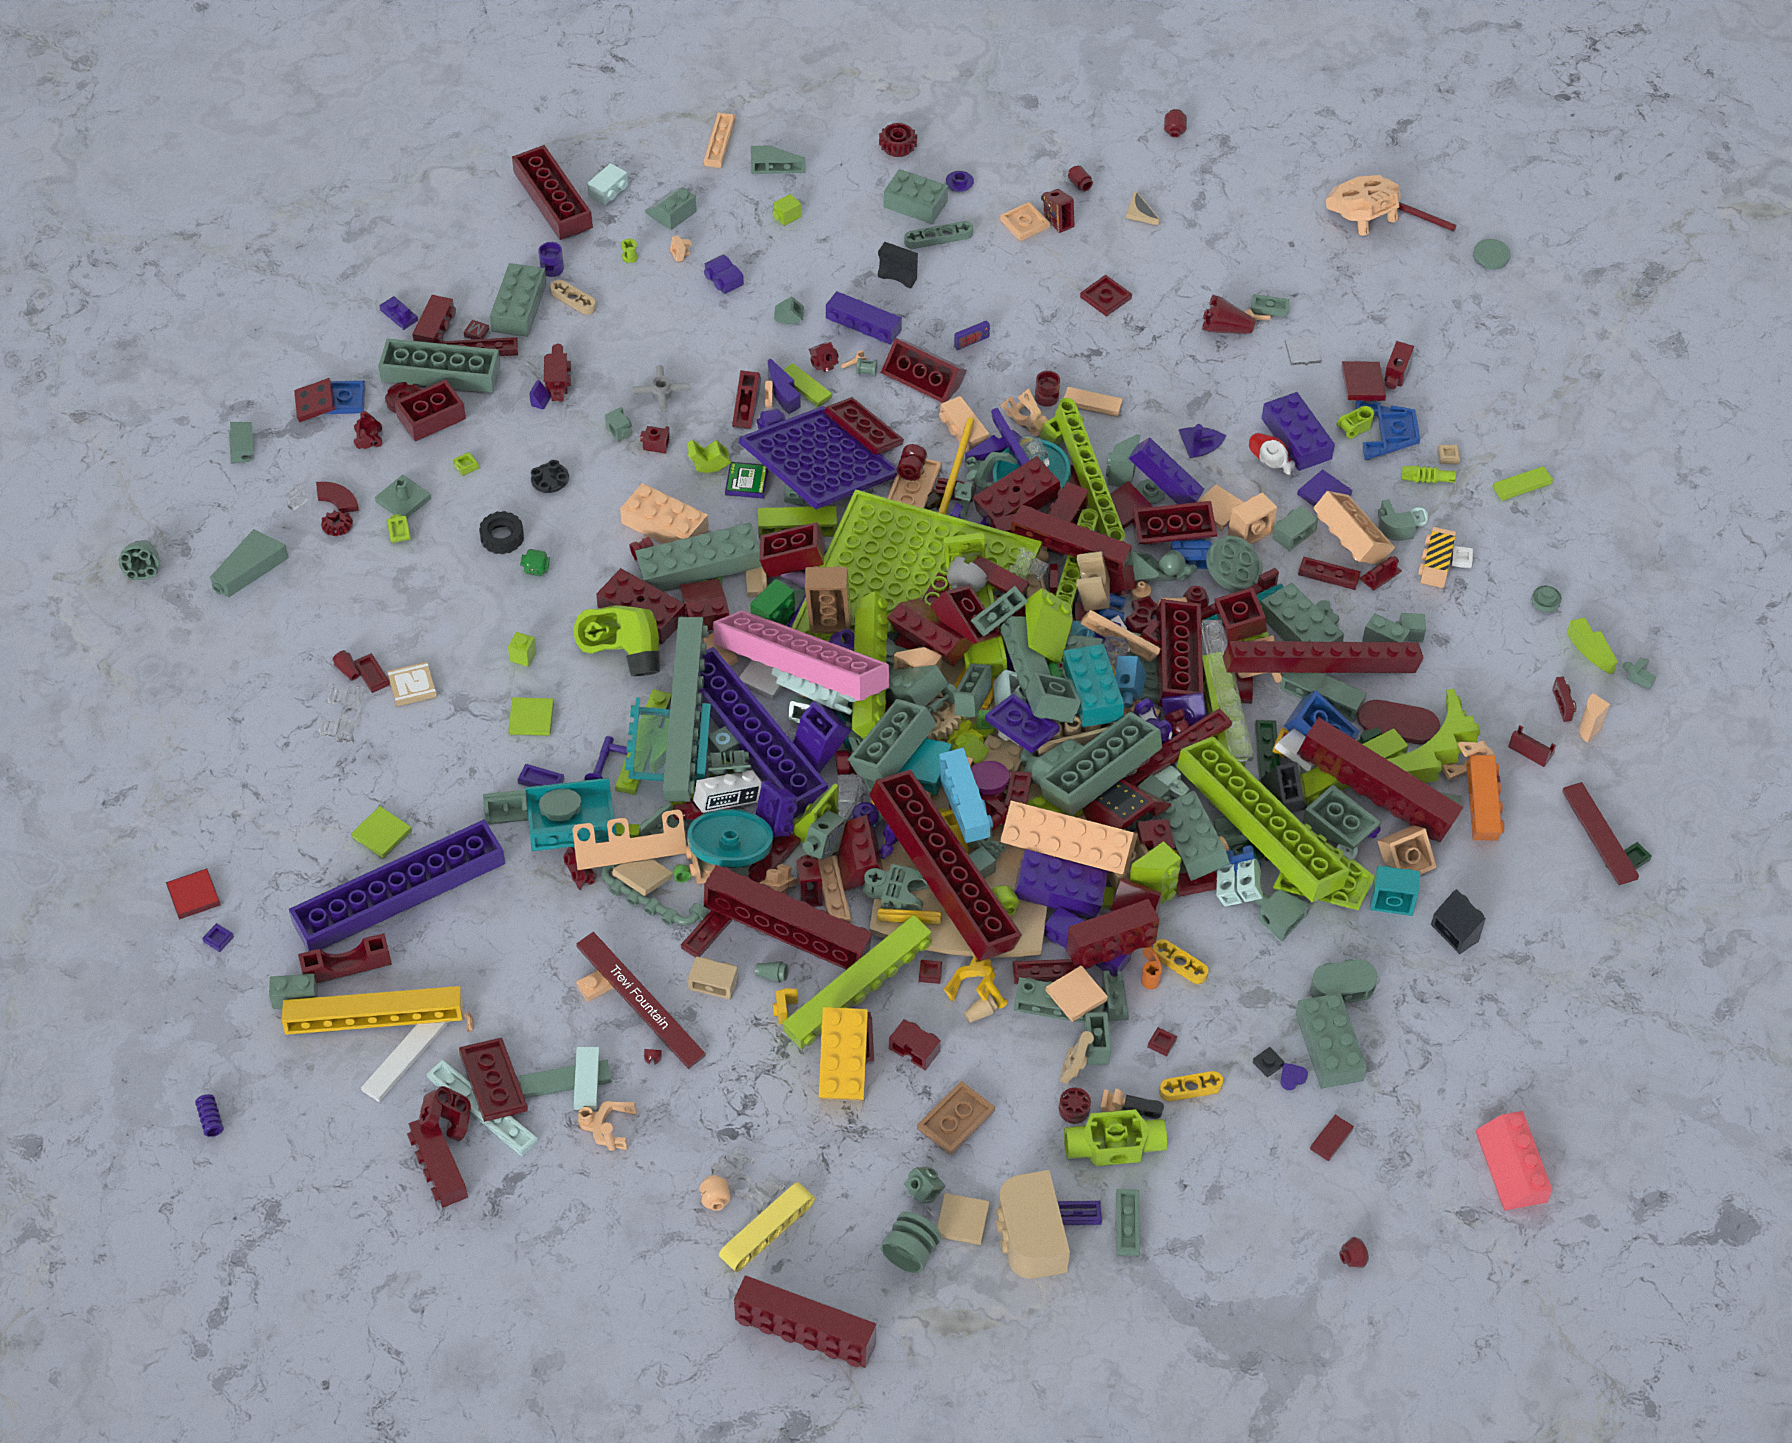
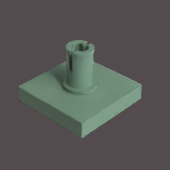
M401 475L375 496L376 503L393 515L401 514L406 516V518L410 517L431 499L429 492L404 475Z

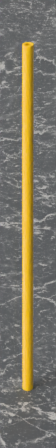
M971 417L967 418L938 512L946 515L975 421Z

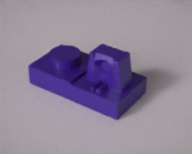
M395 296L379 305L380 311L403 330L418 321V316Z

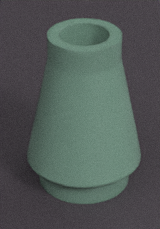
M783 961L757 963L755 966L756 976L779 983L787 980L789 968L788 964L783 963Z

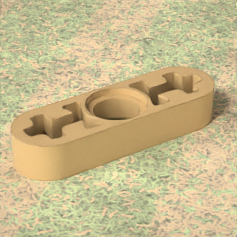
M555 280L550 284L551 295L582 314L589 315L595 312L596 303L593 297L563 280ZM571 295L578 296L576 299L568 298Z

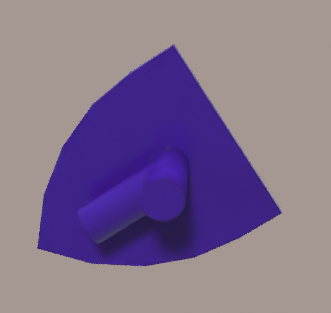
M1201 424L1178 430L1189 458L1200 457L1213 452L1223 443L1227 436L1217 430L1205 428Z

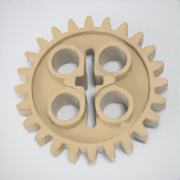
M942 693L934 697L925 707L928 709V706L935 700L941 699L943 697ZM945 700L944 705L934 713H930L936 722V726L926 738L940 741L941 737L948 739L947 734L953 735V729H959L958 724L962 723L961 717L963 716L955 715V703L952 704Z

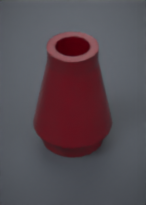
M342 650L334 655L332 659L333 665L346 675L350 681L360 676V672L350 653Z

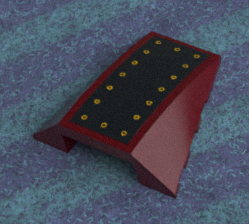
M1121 779L1082 809L1087 821L1124 830L1147 812L1157 817L1170 808L1171 803Z

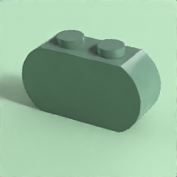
M1068 739L1040 756L1032 768V780L1041 786L1040 779L1084 746L1074 739Z
M1348 959L1334 964L1326 963L1317 967L1314 971L1310 986L1311 995L1314 998L1341 993L1344 1004L1368 1000L1375 990L1377 971L1371 963L1363 959Z

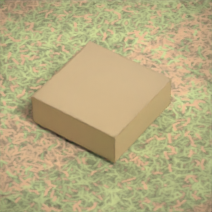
M1438 445L1440 464H1459L1458 445Z

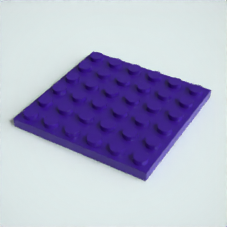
M824 406L743 435L739 438L738 442L814 509H819L853 495L855 489L864 491L892 480L898 474L897 467L882 454L875 455L825 414Z

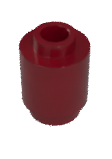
M1073 166L1069 170L1068 179L1078 190L1085 192L1092 187V177L1082 166Z

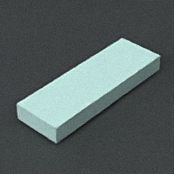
M577 1047L574 1110H580L583 1107L597 1110L599 1047Z

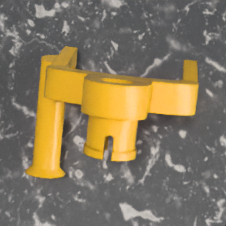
M974 956L969 966H963L956 970L954 976L943 989L949 999L955 1001L960 982L968 977L980 976L984 978L976 988V991L983 1001H987L990 993L997 1003V1008H1003L1008 1003V1000L1003 998L993 983L996 974L994 973V967L991 965L990 958L979 962Z

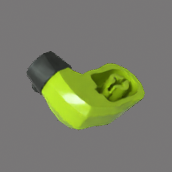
M609 606L599 609H587L577 616L574 624V638L576 644L583 652L592 654L609 649L625 650L631 676H647L660 673L659 635L656 620L651 610L626 606Z

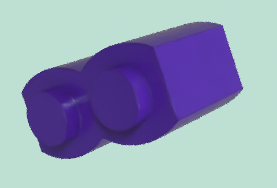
M722 254L704 263V275L708 280L714 282L717 290H721L726 294L744 285L742 272L732 264L726 255Z

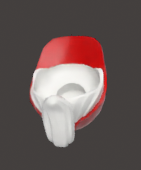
M1255 433L1250 437L1249 448L1261 462L1270 468H1283V472L1286 475H1290L1291 471L1295 468V462L1289 458L1288 449L1282 440L1276 436H1268L1262 433Z

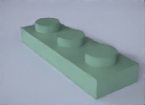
M1116 1189V1255L1140 1256L1139 1190Z

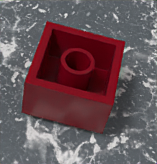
M1253 587L1214 599L1216 615L1228 643L1229 641H1239L1267 632L1266 617Z

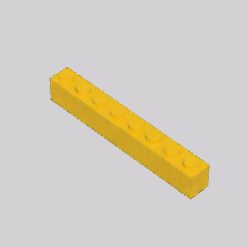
M460 986L283 1000L282 1024L285 1035L463 1020V998Z

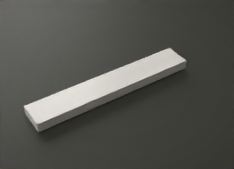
M450 1021L417 1024L361 1087L362 1092L380 1102Z

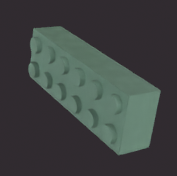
M387 338L378 367L381 382H407L409 385L416 384L429 387L446 379L453 389L493 393L500 369L499 350Z
M751 522L635 551L642 580L661 591L678 588L682 584L715 579L720 576L723 577L762 567L759 561L760 549Z
M1129 712L1040 779L1043 798L1070 816H1073L1162 749L1160 729L1134 713Z

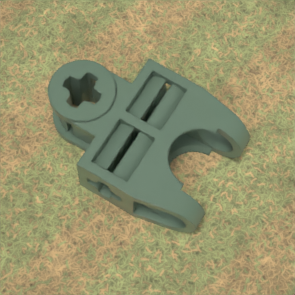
M891 864L889 872L873 868L865 873L863 891L870 898L881 899V908L922 910V900L910 893L911 891H918V889L924 890L928 888V884L918 870Z

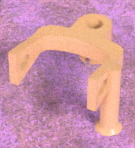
M1029 388L1017 397L1020 400L1018 403L1015 404L1012 396H1010L1000 404L1006 411L1007 416L1012 417L1018 425L1026 426L1034 436H1039L1044 423L1048 421L1045 416H1041V411ZM1026 406L1031 411V415L1023 416L1019 411Z
M1485 741L1458 743L1465 757L1470 755H1495L1493 750L1488 748ZM1467 762L1463 765H1456V763L1442 765V770L1448 780L1456 779L1462 774H1467Z
M605 1101L599 1107L598 1112L592 1111L589 1107H583L579 1110V1126L584 1131L593 1132L596 1144L605 1145L610 1151H614L616 1148L628 1150L626 1137H614L612 1133L613 1125L605 1122V1119L613 1110L637 1115L635 1102Z

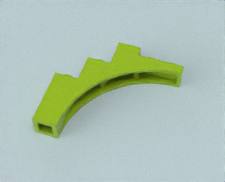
M1447 689L1446 708L1448 713L1437 734L1416 750L1387 760L1424 783L1438 781L1439 772H1442L1441 765L1458 763V754H1461V749L1458 746L1459 742L1477 743V736L1480 735V726L1478 723H1475L1473 715L1467 716L1466 711L1461 709V697L1456 695L1455 689Z

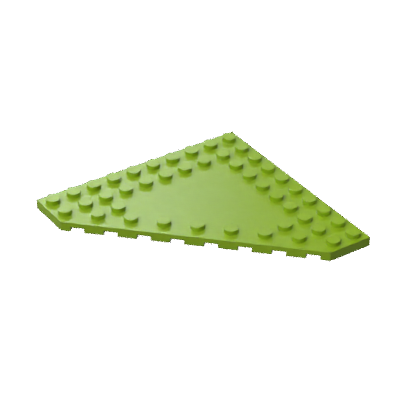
M855 489L824 556V565H820V567H847L851 603V631L855 634V606L857 599L874 591L877 592L888 603V617L900 602L917 598L922 600L931 583L935 591H944L947 588V579L942 576L936 577L937 573L947 576V572H944L946 571L943 550V538L983 532L986 559L1023 579L1029 578L1041 550L1042 541ZM943 580L945 586L937 588L934 586V582ZM991 586L992 592L998 590ZM930 592L926 594L925 603L931 606V603L927 601V598L929 596L939 597L940 595L936 592ZM805 598L792 629L829 641L834 633H810ZM889 620L887 622V635L895 632Z

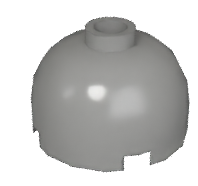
M955 557L947 570V579L952 586L951 589L971 585L974 592L978 593L988 582V579H985L987 575L973 562H970L968 565L963 562L965 558Z

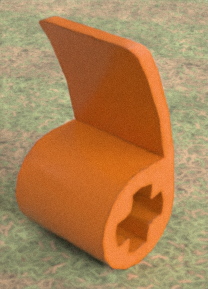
M1151 946L1148 948L1143 947V955L1149 962L1143 966L1141 983L1147 989H1155L1160 985L1162 967Z

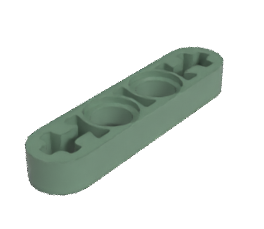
M968 221L912 230L905 234L904 244L907 248L916 249L969 239L973 235V225ZM944 232H951L952 234H951V235H945V234H943V233H944ZM927 235H933V236H935V237H934V238H927L926 236H927Z

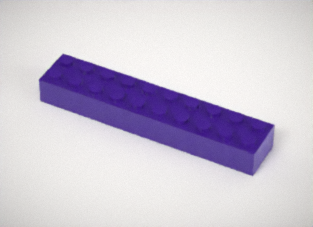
M714 647L709 648L706 655H703L705 671H701V676L704 677V687L700 688L702 703L711 704L710 717L720 729L726 726L739 742V751L744 750V752H748L749 760L746 761L762 781H770L779 789H788L797 797V811L794 813L793 818L804 813L810 803L813 804L828 789V784Z
M485 819L289 908L292 924L308 951L326 948L506 864L504 850Z

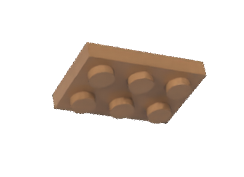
M961 1081L917 1124V1129L949 1155H952L995 1112V1106Z

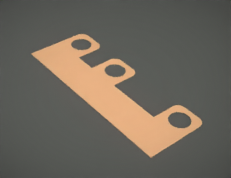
M672 810L662 814L664 833L630 838L626 818L609 820L607 823L609 842L602 843L595 842L594 827L591 823L575 825L573 827L577 869L582 870L685 854V847L687 846L682 812L680 810ZM671 814H675L679 818V824L675 828L667 825V817ZM617 822L622 823L625 827V831L621 836H615L612 832V826ZM579 829H589L590 838L587 841L578 839L577 833Z

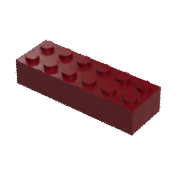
M545 145L512 156L514 174L560 240L593 228L592 212Z
M1161 599L1156 614V620L1160 623L1156 629L1159 632L1157 639L1160 640L1158 647L1161 648L1157 655L1158 707H1163V697L1203 692L1201 604Z
M746 1275L735 1295V1320L741 1325L759 1328L761 1332L768 1335L775 1334L789 1343L796 1342L802 1344L806 1349L811 1351L818 1350L825 1353L829 1358L845 1360L853 1367L861 1366L866 1368L876 1345L877 1323Z

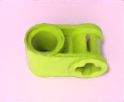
M1362 406L1348 414L1342 415L1336 425L1344 430L1348 439H1352L1372 428L1374 411L1371 407Z

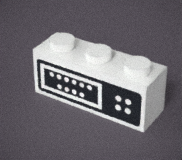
M753 770L697 780L693 801L702 813L756 803L759 799L762 782Z

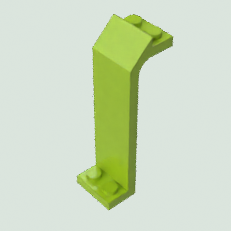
M983 532L943 538L946 572L955 557L965 558L963 562L968 565L970 562H974L978 555L986 559ZM986 583L976 593L985 609L994 603L991 585ZM1002 636L978 644L973 643L963 655L965 673L971 663L991 665L992 679L999 677L1004 670H1007V658Z

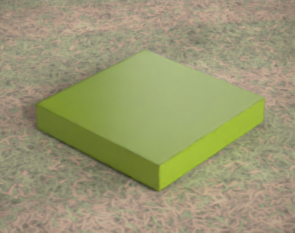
M512 697L509 735L550 736L554 705L553 698Z
M379 806L351 833V836L384 859L412 832V829L408 824Z

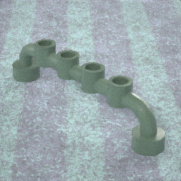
M620 864L603 866L601 870L602 879L610 885L608 890L613 895L619 896L621 892L626 894V900L631 905L636 906L639 902L644 904L643 909L651 916H654L656 912L663 915L661 920L669 926L674 922L680 925H691L697 920L702 921L708 914V911L702 905L694 903L689 910L691 915L683 917L676 910L661 905L655 898L642 895L635 889L627 886L620 879L610 876V871L613 872V869Z

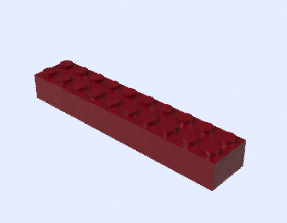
M911 769L876 780L869 797L977 960L980 962L1014 950L1022 936L1021 932Z

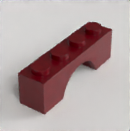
M385 933L363 938L356 948L345 953L329 954L321 949H316L298 954L302 974H314L316 983L392 965Z

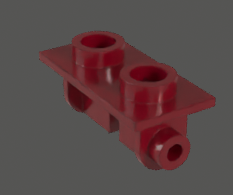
M1390 556L1387 560L1360 577V580L1373 591L1402 572L1397 567L1399 559L1396 556Z
M568 847L563 857L564 863L567 865L572 880L576 883L578 889L581 890L584 883L588 885L594 884L596 876L592 868L578 870L575 848Z

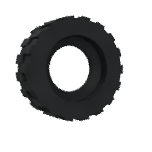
M497 511L489 514L480 523V539L487 551L494 554L511 553L522 545L524 540L523 525L517 515L511 512ZM499 527H507L511 529V535L505 538H495L492 536V531Z

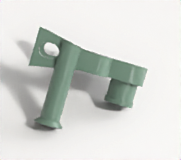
M991 452L985 461L969 457L966 460L969 464L965 462V466L969 468L966 478L972 480L980 489L985 490L994 484L986 483V479L998 460L1016 464L1017 460L1010 453Z
M967 481L964 484L957 482L956 491L954 492L956 498L962 499L961 505L963 508L960 514L963 520H965L975 490V485Z

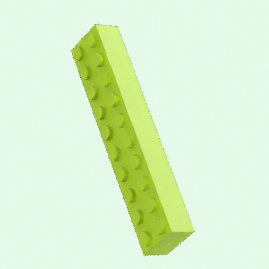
M1212 736L1181 749L1176 767L1311 902L1344 888L1350 870L1219 741Z

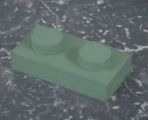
M1253 294L1251 310L1253 313L1287 317L1290 299Z

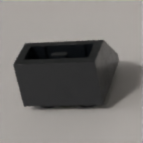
M1297 762L1276 766L1260 779L1261 784L1291 813L1303 811L1308 807L1303 775Z
M1456 889L1435 911L1431 926L1458 954H1461L1479 942L1486 918L1480 910L1470 903L1465 895Z

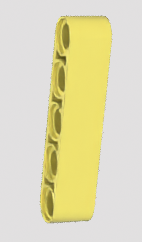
M799 1182L794 1183L721 1249L719 1257L735 1272L740 1271L813 1205L815 1196Z

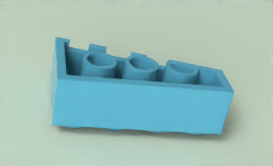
M964 748L939 754L940 782L965 842L969 843L990 837V828L993 827L992 819L986 813L985 802L981 799L979 788L975 782Z

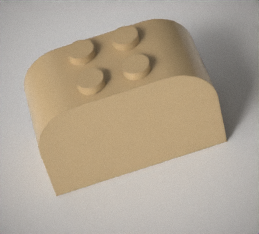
M1050 1170L1016 1175L1007 1179L1000 1190L995 1225L997 1233L1002 1235V1240H1000L1001 1251L1003 1254L1006 1253L1011 1269L1017 1275L1029 1279L1067 1273L1070 1250Z

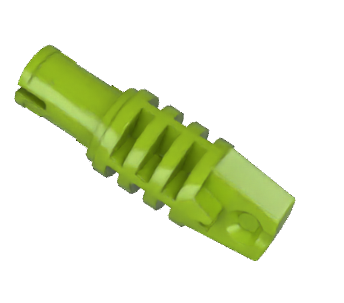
M1420 465L1403 466L1401 479L1419 483V481L1424 483L1426 481L1428 484L1430 481L1432 484L1437 482L1455 483L1456 471L1439 470V468H1431V466H1428V468L1426 466L1420 467Z

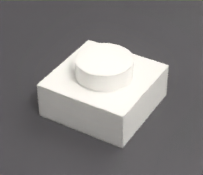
M1453 546L1451 566L1471 568L1473 548Z

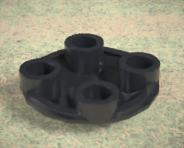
M550 460L548 463L531 470L532 486L537 491L543 493L557 492L564 488L569 481L568 470L558 460Z

